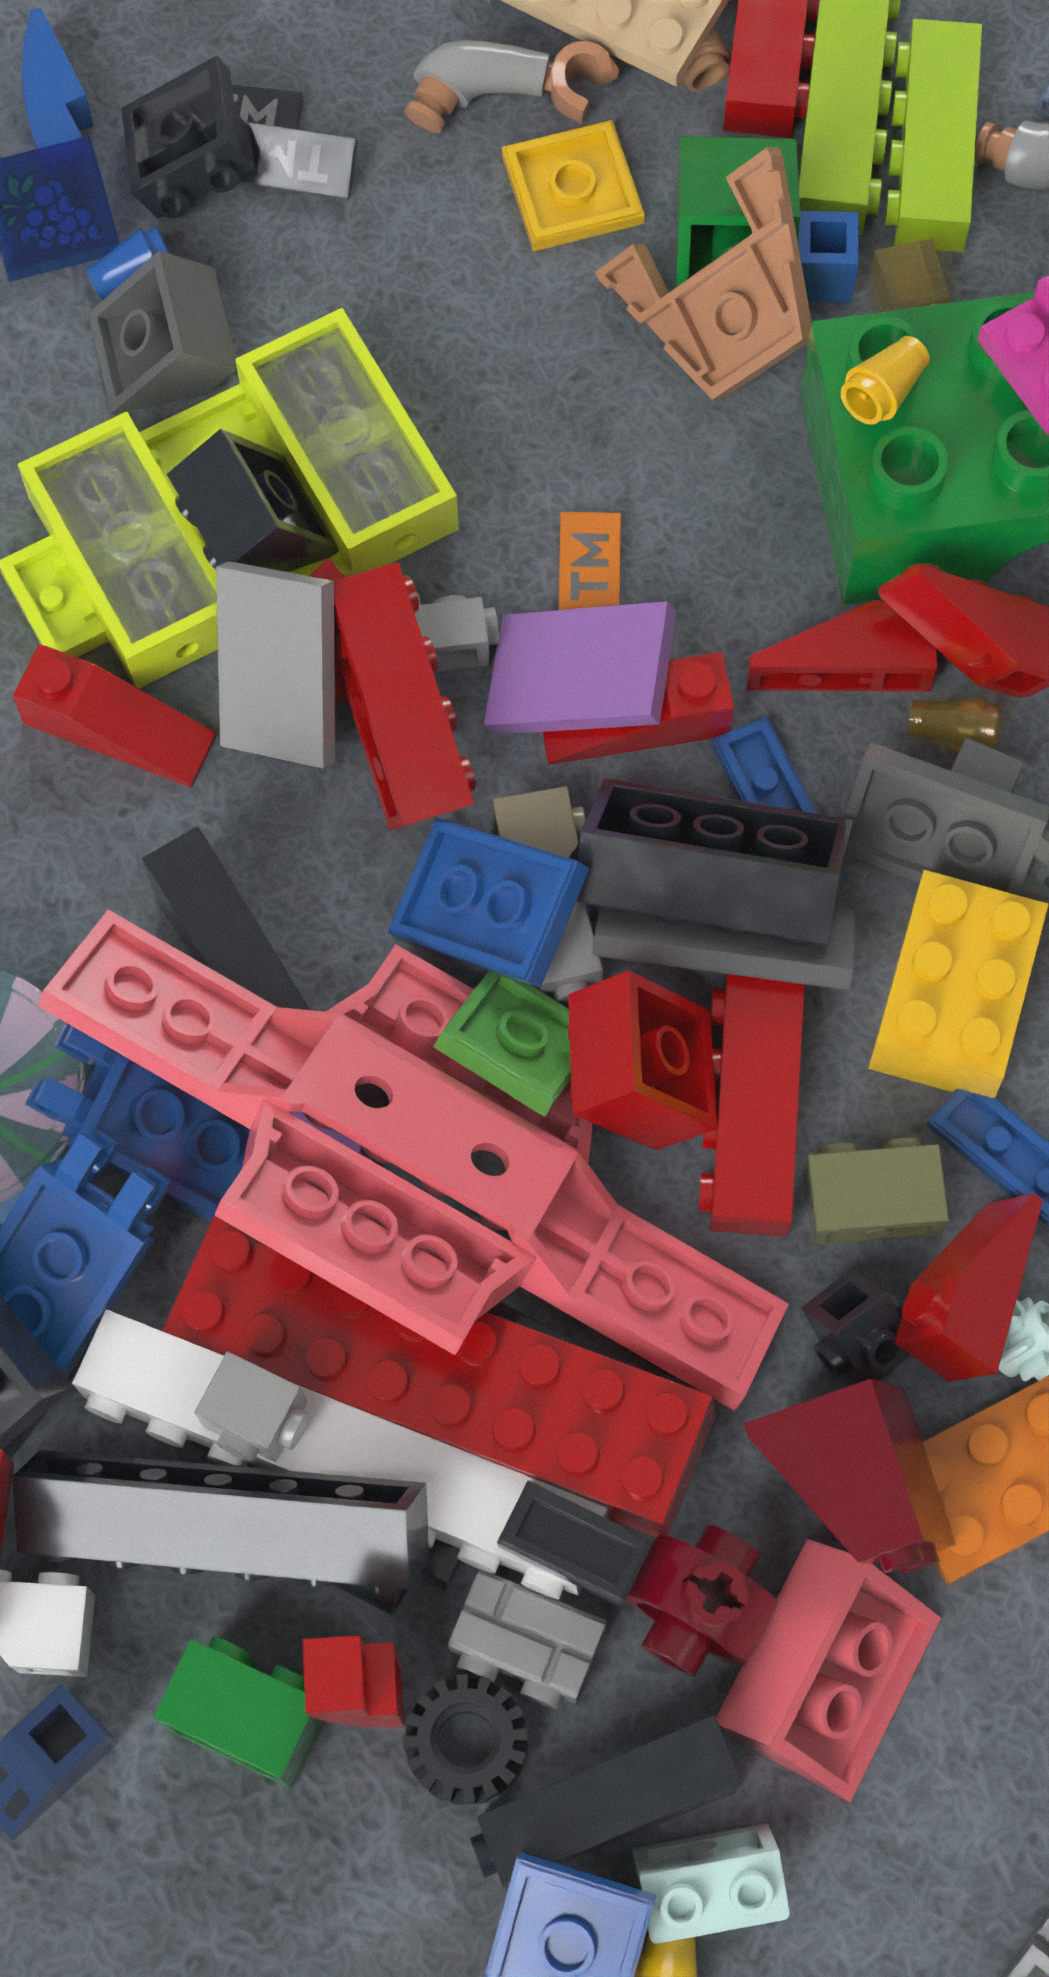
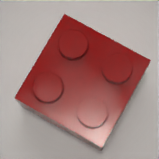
M629 970L568 994V1038L570 1041L571 1059L570 1096L573 1115L655 1151L717 1130L710 1010Z

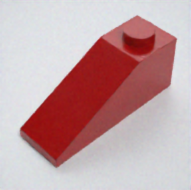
M872 600L751 655L746 678V691L930 692L937 670L936 648L884 600Z
M40 643L13 694V699L23 724L191 788L217 736L213 730L96 664Z
M718 652L669 660L659 725L542 732L548 765L709 740L731 731L734 706L723 653Z
M1033 1193L986 1204L911 1284L908 1297L903 1305V1315L895 1344L948 1382L997 1374L1043 1199Z

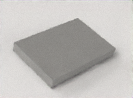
M230 561L216 566L220 746L322 769L335 763L334 581Z

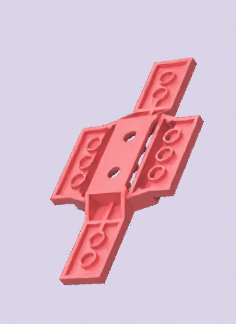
M108 909L44 989L38 1005L40 1008L250 1129L242 1170L221 1199L215 1216L454 1355H456L474 1322L518 1287H522L692 1387L711 1395L713 1399L734 1411L745 1398L789 1303L616 1203L588 1165L593 1123L573 1115L570 1096L571 1081L544 1117L434 1048L441 1032L474 991L473 988L395 944L369 984L329 1010L323 1012L276 1007ZM364 1083L380 1087L387 1094L389 1105L383 1108H372L363 1104L355 1094V1087ZM303 1111L306 1118L313 1125L324 1129L332 1128L361 1145L365 1153L373 1160L384 1163L390 1162L420 1179L422 1185L430 1193L437 1196H449L477 1212L487 1226L496 1230H507L511 1241L295 1117L290 1112ZM479 1150L494 1153L502 1160L505 1166V1173L498 1176L482 1173L474 1166L471 1153Z

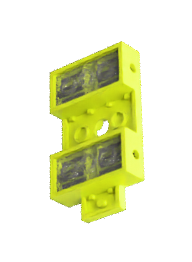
M343 308L236 358L240 384L141 432L137 430L126 411L17 464L29 500L50 536L1 559L0 571L40 644L74 657H79L109 642L133 686L138 689L218 650L216 570L211 566L203 553V546L206 543L197 527L188 522L177 508L175 498L179 495L169 480L167 473L219 429L226 430L284 455L339 548V551L328 559L346 577L389 565L459 530L458 504L455 491ZM325 560L298 568L289 573L309 576Z

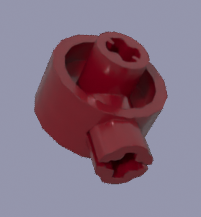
M711 1524L706 1525L695 1547L666 1535H658L627 1599L631 1606L653 1621L650 1630L641 1644V1648L664 1664L690 1677L696 1676L708 1653L732 1664L745 1666L777 1606V1600L766 1589L749 1578L760 1557V1553L741 1538Z

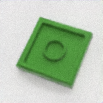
M490 970L443 1029L434 1045V1048L544 1117L571 1081L570 1041L568 1038L569 1009L527 983Z

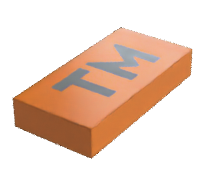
M560 512L558 610L620 605L621 513Z

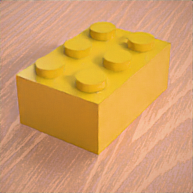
M923 870L868 1069L949 1092L962 1089L969 1091V1096L973 1092L995 1098L1004 1079L1048 903Z

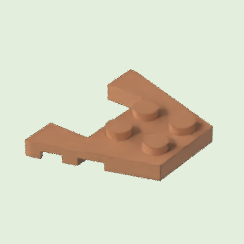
M766 147L726 176L749 223L752 234L670 292L668 291L646 244H632L595 271L598 280L606 289H614L628 304L626 310L640 324L646 323L666 344L663 349L712 400L722 399L731 395L808 343L811 316L783 155L780 149L776 147Z

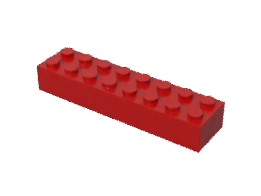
M215 1215L162 1332L223 1356L228 1351L291 1383L607 1507L609 1519L656 1537L658 1535H670L716 1417L713 1397L711 1395L487 1312L474 1322L456 1355Z

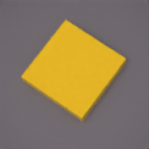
M613 120L502 147V158L533 251L644 224L645 214Z

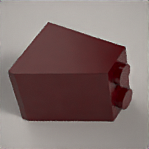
M868 1379L744 1423L748 1438L858 1563L880 1564L884 1573L900 1569L901 1574H906L938 1564L940 1559L937 1551L956 1545L904 1388Z

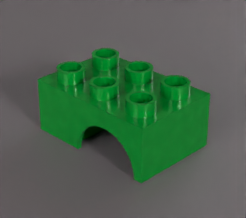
M1035 291L811 321L800 396L842 605L883 600L879 596L878 587L904 573L906 568L916 564L936 565L942 572L967 580H981L987 583L998 569L1013 558L1034 547L1049 542V434L1047 435L977 340L982 325L1029 301L1034 297ZM904 336L918 339L926 347L930 356V362L923 369L922 374L896 414L889 420H880L877 424L873 425L865 424L853 417L844 406L841 398V388L845 384L848 371L893 343L898 342Z

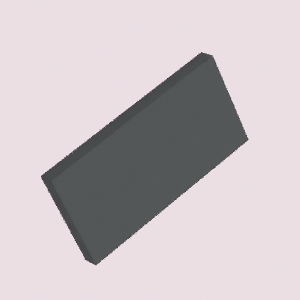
M838 906L828 945L820 943L795 945L784 941L779 936L756 932L731 934L710 924L692 921L668 923L657 919L652 914L629 910L621 912H604L599 910L592 955L846 990L850 989L853 973L856 908Z

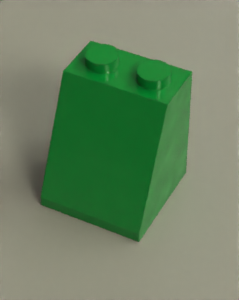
M679 137L675 288L752 234L749 223L726 176L766 147L779 148L783 155L798 241L800 201L796 139Z

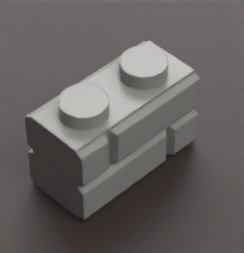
M479 1569L450 1638L448 1648L450 1653L460 1656L456 1666L459 1670L476 1678L482 1676L491 1679L492 1683L495 1682L498 1673L524 1683L520 1695L543 1706L558 1710L562 1699L576 1705L605 1632L607 1621Z

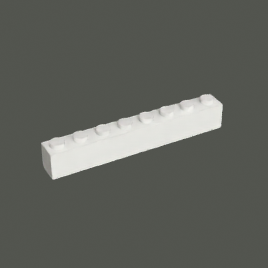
M107 1309L105 1310L72 1382L81 1395L88 1399L84 1406L88 1411L115 1423H122L125 1414L149 1424L145 1431L148 1435L178 1448H183L186 1439L210 1448L207 1457L220 1465L247 1467L250 1464L260 1469L426 1482L429 1548H432L435 1539L460 1548L457 1558L475 1568L489 1573H496L500 1564L524 1574L521 1581L522 1585L554 1599H559L563 1590L577 1596L579 1595L580 1587L499 1548L497 1541L527 1480L608 1519L607 1507L301 1386L299 1387L308 1401L304 1410L310 1412V1418L301 1439L294 1449L290 1450L284 1447L276 1463L257 1454L253 1463L244 1461L220 1448L216 1444L220 1435L203 1427L194 1413L224 1356Z

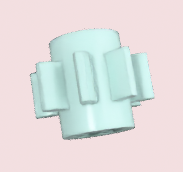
M1029 1297L1021 1302L1016 1301L999 1365V1370L1005 1375L1015 1377L1020 1374L1025 1382L1032 1377L1040 1381L1049 1375L1048 1303L1039 1301L1033 1304Z

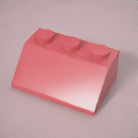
M807 1539L776 1599L777 1606L745 1666H742L716 1720L720 1728L749 1748L838 1797L851 1802L941 1617L873 1564L858 1563L848 1552Z

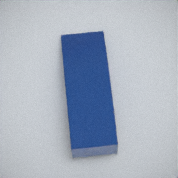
M41 7L30 11L24 37L22 60L24 104L40 166L46 180L50 177L60 178L65 183L67 191L95 179L89 150L80 134V131L94 125L86 93Z

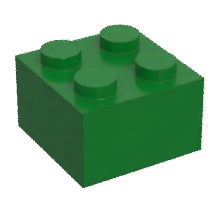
M213 1636L208 1647L190 1639L153 1719L168 1731L292 1789L323 1720L306 1714L304 1677L278 1665L275 1666L271 1676L254 1669L257 1661L250 1658L251 1653L219 1637Z

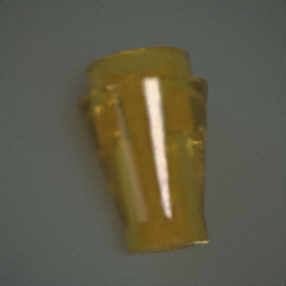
M987 697L930 702L914 700L909 716L908 737L920 738L960 752L967 737L996 750L1001 728L1002 706L988 704Z

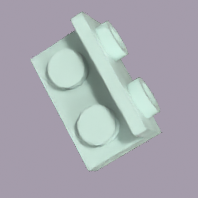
M768 1823L631 1848L640 1890L657 1895L648 1925L650 1940L655 1944L781 1921L789 1917L790 1912L780 1852Z

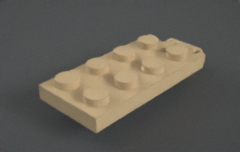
M729 0L500 1L582 41L599 44L609 54L677 87Z

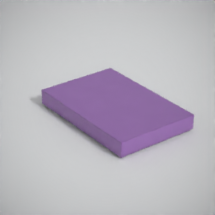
M668 601L502 615L499 632L500 644H497L483 726L491 733L513 734L659 725L677 611Z

